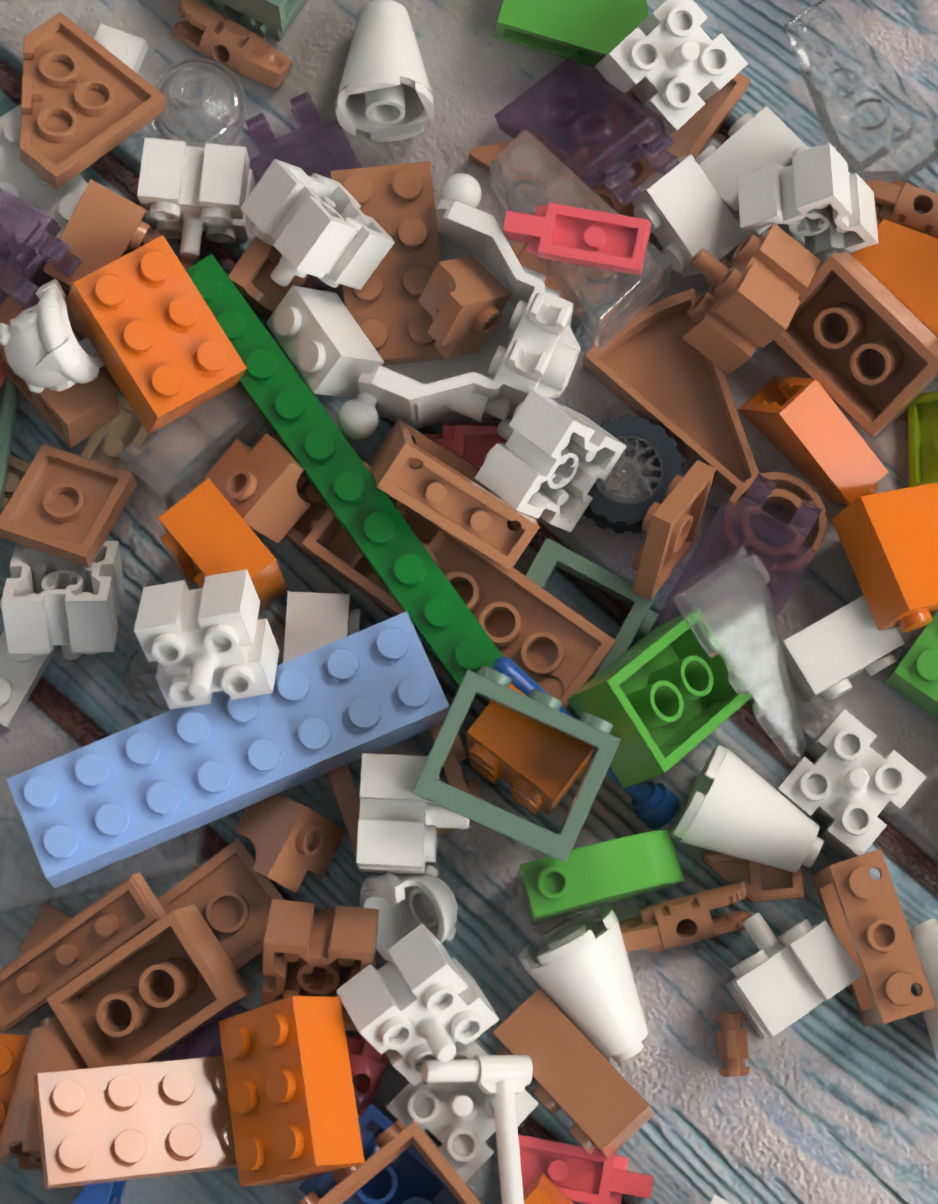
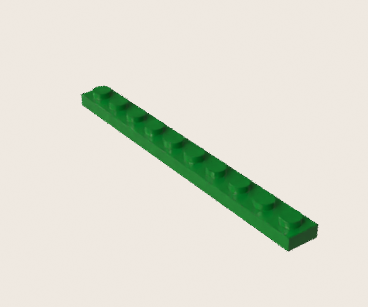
M210 254L186 270L187 274L247 367L238 383L289 454L304 469L303 473L400 609L403 613L407 611L414 628L456 687L459 689L467 670L478 674L481 666L493 669L495 660L504 656L385 492L376 487L375 478L215 257Z

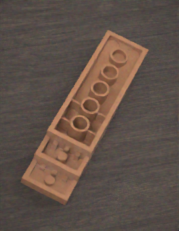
M274 433L271 437L277 440L284 447V445L281 443L279 438ZM363 462L372 474V476L374 477L372 467L366 462ZM302 472L297 481L296 488L309 501L311 506L284 538L392 615L402 614L403 611ZM385 493L504 657L510 658L549 695L562 701V706L567 710L571 705L567 698L589 681L617 643L616 640L515 568H512L511 571Z

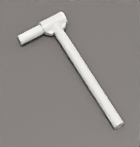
M475 1055L472 1060H449L446 1062L423 1060L421 1078L424 1083L473 1082L486 1095H493L502 1204H524L515 1094L522 1092L532 1080L533 1066L530 1056Z

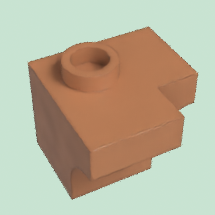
M255 236L228 277L254 313L268 321L293 285L311 288L309 275H306L305 278L295 275L287 287H282L275 283L271 278V273L280 262L279 259L282 254L274 246L265 243Z
M472 255L438 262L418 299V302L433 319V323L427 332L435 340L433 347L445 360L478 352L488 334L494 331L503 318L501 312L511 296V293Z
M265 434L253 449L236 439L204 476L205 480L209 478L249 527L276 543L282 540L311 506L309 501L296 488L299 476L304 469L277 440L268 434Z
M276 794L248 806L235 832L250 840L255 847L256 860L252 870L296 893L307 871L322 878L346 831L305 805L283 795Z

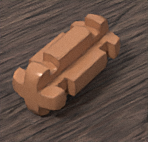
M723 1012L715 1017V1022H721V1030H716L718 1060H723L724 1068H719V1073L724 1077L746 1076L751 1071L750 1066L745 1067V1059L750 1058L748 1029H742V1021H747V1016L743 1012Z

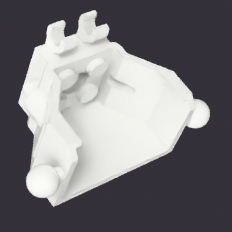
M457 173L450 176L444 182L441 189L442 199L437 208L441 262L472 255L511 293L501 312L503 318L497 328L488 334L478 352L450 360L442 359L385 366L375 365L371 374L361 373L357 382L359 389L357 397L345 402L337 416L340 430L351 439L360 440L372 435L378 426L379 416L392 422H396L399 418L415 429L464 416L482 422L484 418L505 420L506 417H513L514 411L525 400L530 390L553 399L560 397L565 387L568 386L581 349L571 330L574 303L560 298L561 292L546 287L544 283L546 275L520 264L494 216L476 209L481 200V187L478 181L469 174Z

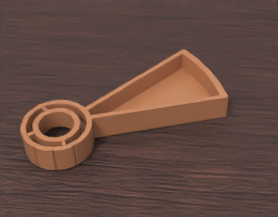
M693 287L656 302L611 330L584 355L583 368L638 416L649 419V422L656 426L659 424L666 430L665 433L670 438L673 437L678 444L677 449L690 461L695 463L699 460L716 468L713 481L731 495L721 523V538L725 549L728 550L727 554L733 563L743 571H747L748 574L759 579H787L798 574L799 571H802L811 564L824 541L827 531V516L825 515L826 510L823 500L815 490H812V486L795 475L777 471L759 474L723 370L682 338L692 320L687 316V312L697 299ZM767 504L783 506L795 516L798 523V535L790 543L782 546H771L763 543L754 535L751 528V514L759 507Z

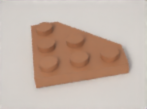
M61 12L24 36L20 161L55 190L66 184L166 110L165 95Z

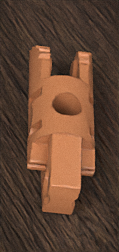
M180 0L178 13L185 20L176 22L173 27V37L236 74L261 82L269 87H278L288 77L292 60L273 48L263 37L198 0Z
M867 176L864 182L874 192L875 204L879 206L880 211L878 215L879 220L886 219L938 238L937 193L921 187H915L911 183L894 178L892 183ZM916 210H922L925 213L921 214L918 213Z
M735 882L697 892L695 895H686L667 900L661 904L656 903L640 908L641 915L619 922L626 952L649 948L650 953L670 950L672 947H681L700 942L702 939H711L745 930L742 923L752 916L749 911H733L732 913L711 917L709 912L712 909L740 902L744 897H747L744 882ZM687 919L685 922L679 923L681 920Z

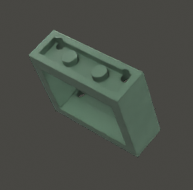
M546 537L525 575L527 578L545 590L556 569L559 567L632 606L615 638L617 643L603 660L596 673L597 675L625 653L632 645L635 637L641 640L648 635L659 615L650 610L656 595L650 601L633 593V583ZM569 707L567 709L576 719H580L573 708Z
M481 666L478 674L467 670L413 788L412 794L566 863L621 739L610 734L613 725L601 718L582 712L578 720L560 712L559 709L563 702L546 693L532 689L529 697L508 688L512 679L498 671L485 666ZM475 694L596 748L558 834L437 779Z

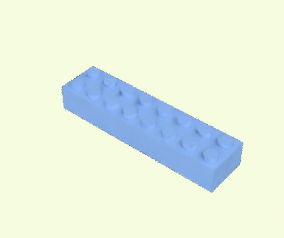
M406 611L277 665L273 693L231 700L230 695L225 691L213 692L211 703L167 711L6 780L45 878L54 888H57L362 758V753H375L443 724L450 706Z

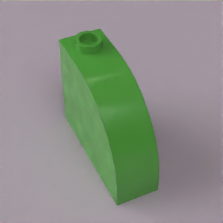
M502 0L492 37L596 68L595 65L648 17L647 1Z
M670 830L650 831L574 849L571 851L566 863L548 856L520 864L518 877L531 924L535 925L683 884L684 878L673 840L670 836Z

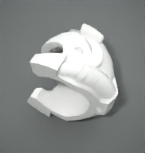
M57 279L42 285L37 290L36 295L40 300L38 304L25 309L14 319H10V325L0 323V344L4 347L7 362L14 373L26 382L27 388L31 392L41 393L44 388L60 392L72 387L76 383H89L98 376L99 368L104 366L103 361L88 338L77 342L68 318L67 305L64 300L66 295Z
M425 865V875L387 872L381 876L370 875L362 883L360 907L379 909L376 954L384 965L392 959L388 949L420 924H423L441 944L454 938L456 933L454 925L457 920L458 910L457 902L451 889L444 881L437 878L438 870L431 865Z

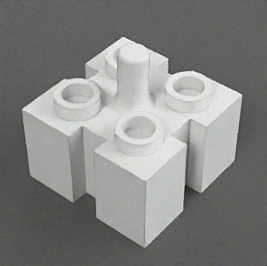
M665 0L633 32L595 65L596 69L620 96L631 89L643 102L634 112L660 141L683 126L705 105V100L720 91L748 64L722 33L711 40L702 30L700 25L708 17L693 0Z
M155 138L144 139L137 197L141 207L146 209L145 218L147 223L154 230L156 229L165 238L181 239L180 256L187 259L199 257L202 231L206 232L205 237L208 240L216 243L229 244L235 242V239L249 240L251 220L240 209L255 188L252 169H249L250 160L247 148L206 143L205 148L187 146L185 141Z
M830 143L811 148L808 146L796 148L793 152L792 165L784 167L780 164L769 163L760 166L757 170L737 177L740 228L747 235L753 233L758 237L775 223L820 259V263L823 262V254L835 250L838 253L844 251L851 253L879 243L874 192L857 173L851 174L848 172L847 162Z
M277 159L273 160L240 208L255 224L252 228L255 235L265 243L274 246L282 254L279 259L280 262L271 273L272 280L282 287H287L295 275L305 278L309 274L318 277L321 281L334 288L342 284L361 290L395 243L372 217L362 213L359 209L361 205L340 182L313 173L310 177L301 168Z
M530 390L525 400L514 411L512 419L506 418L498 425V435L507 442L506 444L497 443L490 449L475 479L515 510L536 519L541 517L549 524L571 532L593 499L588 495V492L597 478L605 481L627 446L585 415L566 406L562 407L554 400Z
M105 541L90 568L15 543L10 562L11 578H6L0 602L8 653L40 656L51 653L55 645H61L63 658L76 660L82 654L91 655L100 652H114L118 631L117 615H121L125 593L119 541Z
M247 569L205 576L204 586L199 589L189 590L185 580L143 587L134 631L148 662L157 661L159 663L156 680L169 710L211 703L213 692L225 691L230 695L231 700L273 693L279 648L267 618L257 620L260 600Z
M844 709L810 747V750L819 756L817 761L813 764L804 756L776 790L808 817L813 814L824 823L826 828L819 837L844 858L850 859L863 855L887 826L877 817L878 814L884 810L887 814L892 815L900 810L927 776L895 750L891 751L884 758L869 746L877 735Z
M362 753L360 814L358 819L356 864L361 872L425 875V862H436V828H469V819L412 794L428 756Z
M757 912L746 919L742 925L760 951L751 954L732 967L730 970L736 978L725 984L743 1013L746 1014L747 1019L760 1038H766L767 1036L774 1037L809 1013L810 1010L862 977L863 974L826 920L811 926L806 919L776 938L761 914Z
M420 924L388 949L392 959L379 970H376L369 964L336 990L358 1032L380 1054L385 1052L391 1064L413 1086L422 1081L421 1065L423 1060H438L440 1062L451 1060L456 1054L455 1042L459 1041L467 1046L500 1020L475 979L454 957L450 958L444 946L423 924Z
M474 1040L467 1046L457 1041L454 1043L456 1054L451 1060H472L475 1055L488 1054ZM421 1081L415 1086L409 1082L386 1107L397 1119L400 1118L406 1127L414 1120H417L424 1130L427 1128L442 1143L438 1148L465 1182L494 1153V1149L485 1142L496 1131L493 1095H486L473 1082H430L426 1084ZM525 1089L519 1094H515L517 1126L539 1104Z

